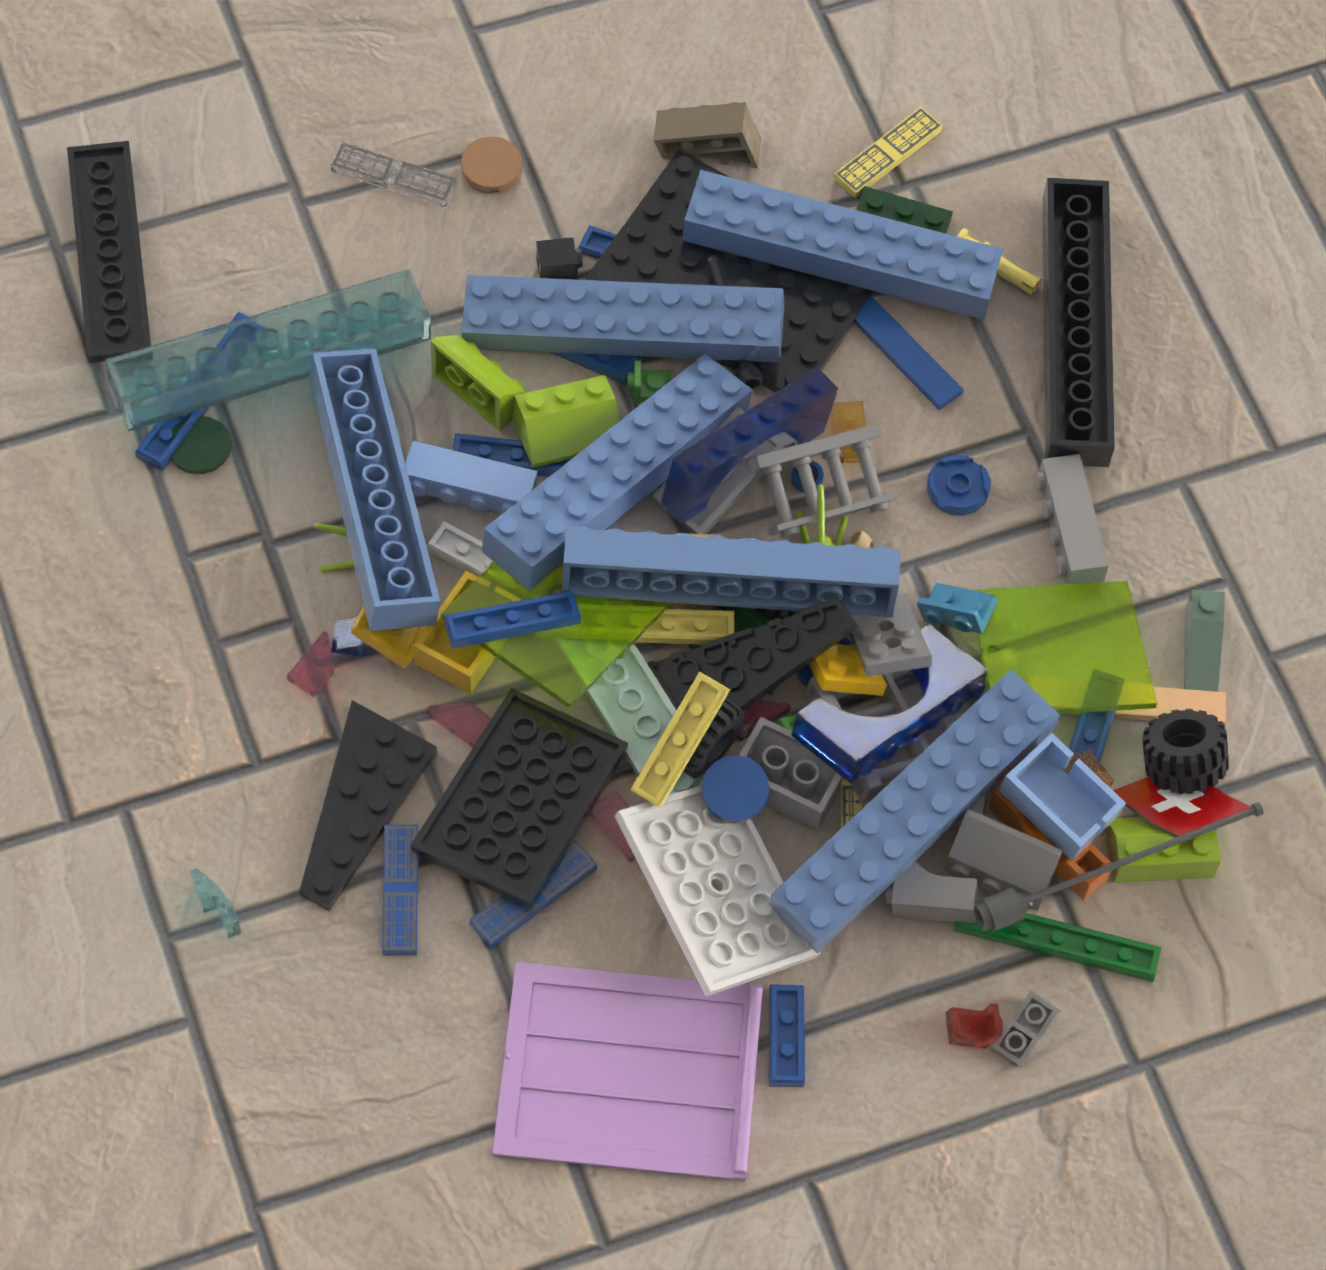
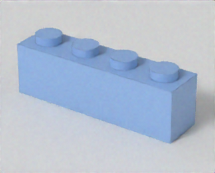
M416 441L412 442L405 462L414 495H429L437 497L446 503L457 502L469 505L479 511L490 510L503 514L537 487V471Z

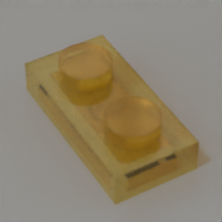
M863 401L831 403L830 411L834 435L866 427ZM852 447L841 449L842 455L839 456L841 464L860 463L857 452H853Z

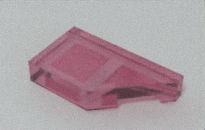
M323 631L287 674L289 682L312 697L317 695L334 674L327 632Z
M762 698L744 710V719L737 739L741 742L749 737L760 717L774 722L790 712L791 706L787 702H781L780 704L764 701Z
M470 702L429 705L426 708L428 716L472 748L492 719Z

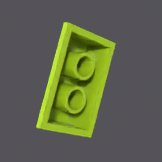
M459 335L439 336L431 340L432 375L497 430L501 431L513 421L514 395L527 393L520 381L517 379L512 380L508 377L496 361H489L481 354L473 342H466Z
M605 375L514 395L512 420L533 468L574 458L620 421L616 398Z
M1141 817L1116 818L1106 828L1112 863L1175 838L1153 827ZM1216 830L1210 831L1112 870L1114 883L1214 877L1221 863Z

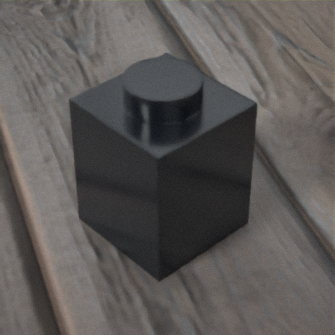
M573 237L536 241V262L539 278L577 280V268H583L581 249H575Z

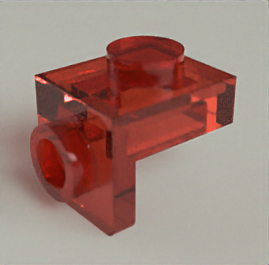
M991 1003L983 1011L951 1007L945 1012L950 1045L986 1049L1002 1035L1003 1020L1000 1017L998 1004Z

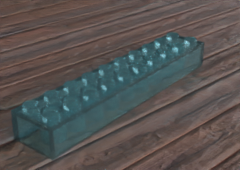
M407 269L106 359L108 381L129 432L309 377L312 355L316 352L376 349L379 356L431 340V317L412 274Z

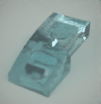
M197 868L190 870L192 884L203 913L217 909L227 937L231 938L241 934L238 917L222 890Z

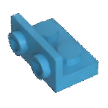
M936 582L929 598L920 597L917 605L923 620L931 625H945L954 627L962 632L972 631L983 634L998 602L995 595Z

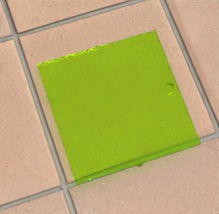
M491 562L489 568L441 613V619L444 618V615L562 593L563 564L529 591L495 562ZM574 596L581 614V624L480 643L478 645L570 709L618 659L623 658L624 653L670 607V602Z
M1128 581L1062 585L1047 584L1045 586L974 590L995 595L998 602L983 634L977 633L988 690L1012 669L1059 714L1152 709L1157 707L1156 695Z

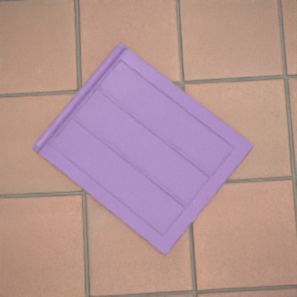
M516 962L492 1155L746 1181L763 985H738L706 997L698 980Z

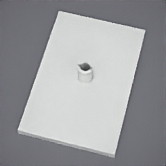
M701 785L669 795L662 808L651 802H645L617 812L615 818L706 997L807 962L821 954L820 952L817 954L769 906L771 894L784 882L751 818L741 823L721 821L707 809L703 801Z

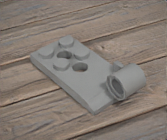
M737 406L652 495V500L691 533L707 534L763 475L762 471L752 473L748 461L758 455L795 446L797 441L773 421L762 426ZM718 466L725 467L728 470L727 476L722 479H715L710 473L712 469ZM695 489H702L707 493V496L704 500L695 502L689 498V494Z
M897 594L893 617L852 615L859 627L849 635L866 677L932 666V654L905 594Z

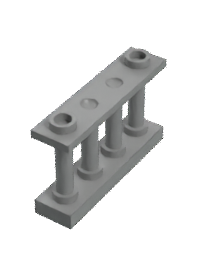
M876 424L758 455L748 461L752 473L762 471L763 476H767L781 524L768 529L770 535L781 533V537L786 538L801 533L799 527L818 523V492L809 464L812 463V457L822 455L823 460L827 459L841 506L825 511V520L870 508L871 513L890 508L889 503L898 498L897 492L886 495L882 494L869 451V447H871L870 442L880 436ZM852 447L853 452H857L870 499L854 504L839 458L842 455L841 449ZM792 463L793 468L798 470L811 514L810 516L793 520L779 473L782 471L781 466Z
M893 673L882 674L887 686L883 696L877 695L881 701L880 704L849 714L843 712L837 699L855 693L822 691L815 676L811 677L803 695L833 751L851 760L846 775L861 804L868 803L879 792L882 786L881 782L896 778L929 747V744L896 686ZM888 715L896 731L861 741L855 735L852 726ZM904 743L911 756L910 759L876 769L872 766L866 754Z

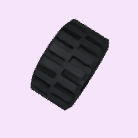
M726 698L683 772L693 779L705 774L712 763L724 756L742 727L744 711L729 699Z
M1179 709L1171 710V713L1158 715L1159 719H1152L1149 722V727H1145L1143 731L1144 736L1142 737L1145 772L1153 784H1159L1160 789H1170L1172 793L1178 794L1179 792L1191 794L1197 790L1202 792L1207 790L1208 786L1214 787L1219 783L1218 779H1224L1226 776V771L1229 769L1227 730H1225L1223 722L1218 721V717L1215 715H1207V712L1203 710L1193 711V709L1179 711Z

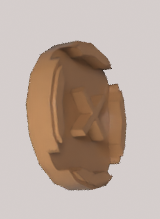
M490 136L480 138L469 144L463 152L461 160L462 174L465 181L472 188L481 192L491 193V190L506 191L514 186L521 176L522 157L518 148L508 140Z

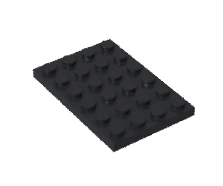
M511 688L411 843V851L530 909L625 756L628 742Z

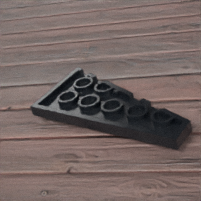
M835 598L800 610L799 614L784 619L777 618L768 621V624L755 629L750 627L703 643L702 647L687 652L680 651L671 654V657L658 662H648L647 665L676 710L700 671L729 688L730 692L726 698L744 711L856 630L859 625L839 598Z
M353 700L349 708L300 887L301 896L327 911L331 910L384 832V825L390 823L437 754V746Z

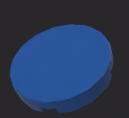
M951 455L940 459L930 470L927 477V493L931 502L939 510L950 515L964 516L975 513L985 505L990 494L991 479L986 468L982 464L978 465L976 462H973V458L963 455Z
M739 755L723 757L712 763L704 774L701 785L703 801L709 812L721 821L741 823L744 820L752 819L758 816L767 804L769 796L768 777L761 765L750 758Z

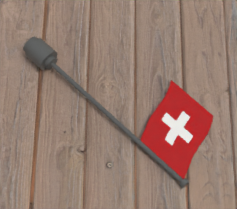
M1150 777L1117 788L1113 791L1126 803V807L1153 827L1175 838L1026 897L1021 892L1016 893L1013 888H1009L980 900V904L974 906V913L978 924L983 931L991 929L994 932L1025 919L1024 912L1028 911L1027 903L1251 815L1256 817L1263 815L1262 805L1256 802L1249 806L1226 795L1215 786H1208L1205 791L1200 792L1197 790L1191 794H1186V792L1172 793L1170 789L1163 790L1159 788V784H1153L1150 781Z

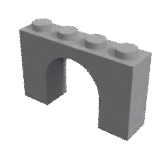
M987 794L970 810L986 816ZM962 816L950 829H959L964 819V816ZM915 861L894 881V884L887 888L886 905H892L893 917L945 922L961 921L975 924L974 906L977 905V879L935 875L923 869Z

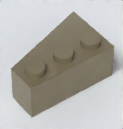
M746 102L657 110L653 141L662 158L672 159L676 152L681 150L700 161L701 157L720 159V164L729 165L730 160L749 162V167L758 168L761 136Z

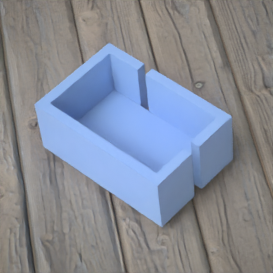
M1051 733L1005 776L998 791L1073 861L1095 837L1100 835L1119 816L1126 803L1080 759L1073 764L1067 775L1063 770L1067 767L1074 753Z

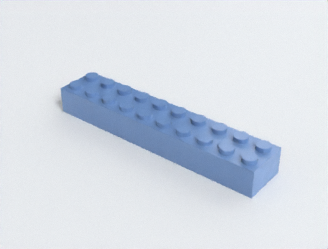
M700 170L684 220L682 241L983 320L1003 252L1002 248L704 170Z
M467 275L461 334L466 342L471 341L478 349L570 352L699 359L706 353L713 360L738 361L745 359L758 362H780L784 294L783 288Z
M376 349L313 353L309 380L370 631L435 626L440 606V597Z
M705 353L486 526L483 534L482 553L530 591L564 563L566 528L580 526L588 527L592 530H605L671 477L737 406L748 414L753 390Z
M580 526L566 528L562 592L572 591L574 596L791 611H800L839 598L851 615L893 617L899 589L900 550H891L887 547H876L874 549L859 548L851 544L829 546L819 542L799 544L791 543L787 540L770 542L758 541L754 538H743L741 540L725 539L717 535L696 537L686 533L666 535L653 531L636 533L625 532L621 529H610L608 531L592 530L588 527Z
M1011 669L771 894L769 906L818 954L964 816L968 809H971L1056 728L1060 714Z

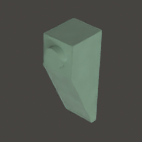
M1192 589L1185 607L1184 689L1218 692L1224 631L1225 592Z

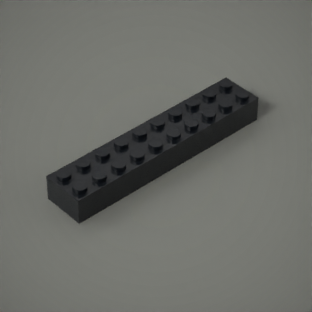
M1047 178L1042 198L1045 459L1080 454L1083 466L1109 467L1115 449L1109 181Z

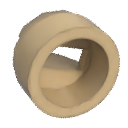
M861 529L857 530L847 542V544L855 545L859 548H873L874 546L870 536Z

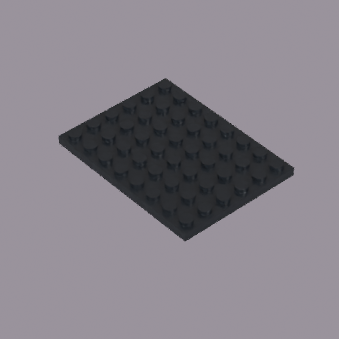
M678 150L584 280L714 285L707 260L711 255H716L720 259L728 286L783 288L784 317L780 362H750L760 369L763 379L762 386L799 405L853 326L856 317L870 296H873L876 291L682 241L684 220L700 170L727 177L730 176ZM716 360L735 371L739 367L738 362L735 360Z

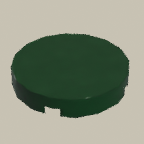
M200 416L172 455L171 461L177 468L191 474H205L215 471L230 456L232 443L228 430L220 421L211 417ZM189 418L174 426L172 429L173 439Z

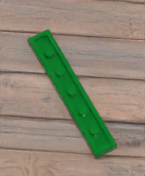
M1025 912L1024 920L994 932L991 929L983 931L978 924L976 916L975 924L961 921L955 922L953 930L955 932L1150 982L1155 980L1162 948Z

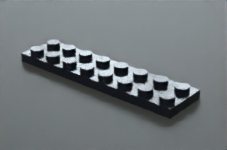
M129 141L67 147L88 362L95 363L152 356Z

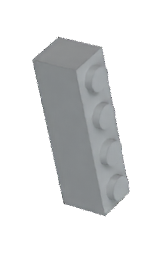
M1080 454L1042 459L1040 470L1035 473V483L1037 490L1043 492L1042 511L1044 518L1050 520L1049 538L1052 547H1057L1059 556L1056 557V565L1059 575H1064L1066 586L1104 581L1109 564Z

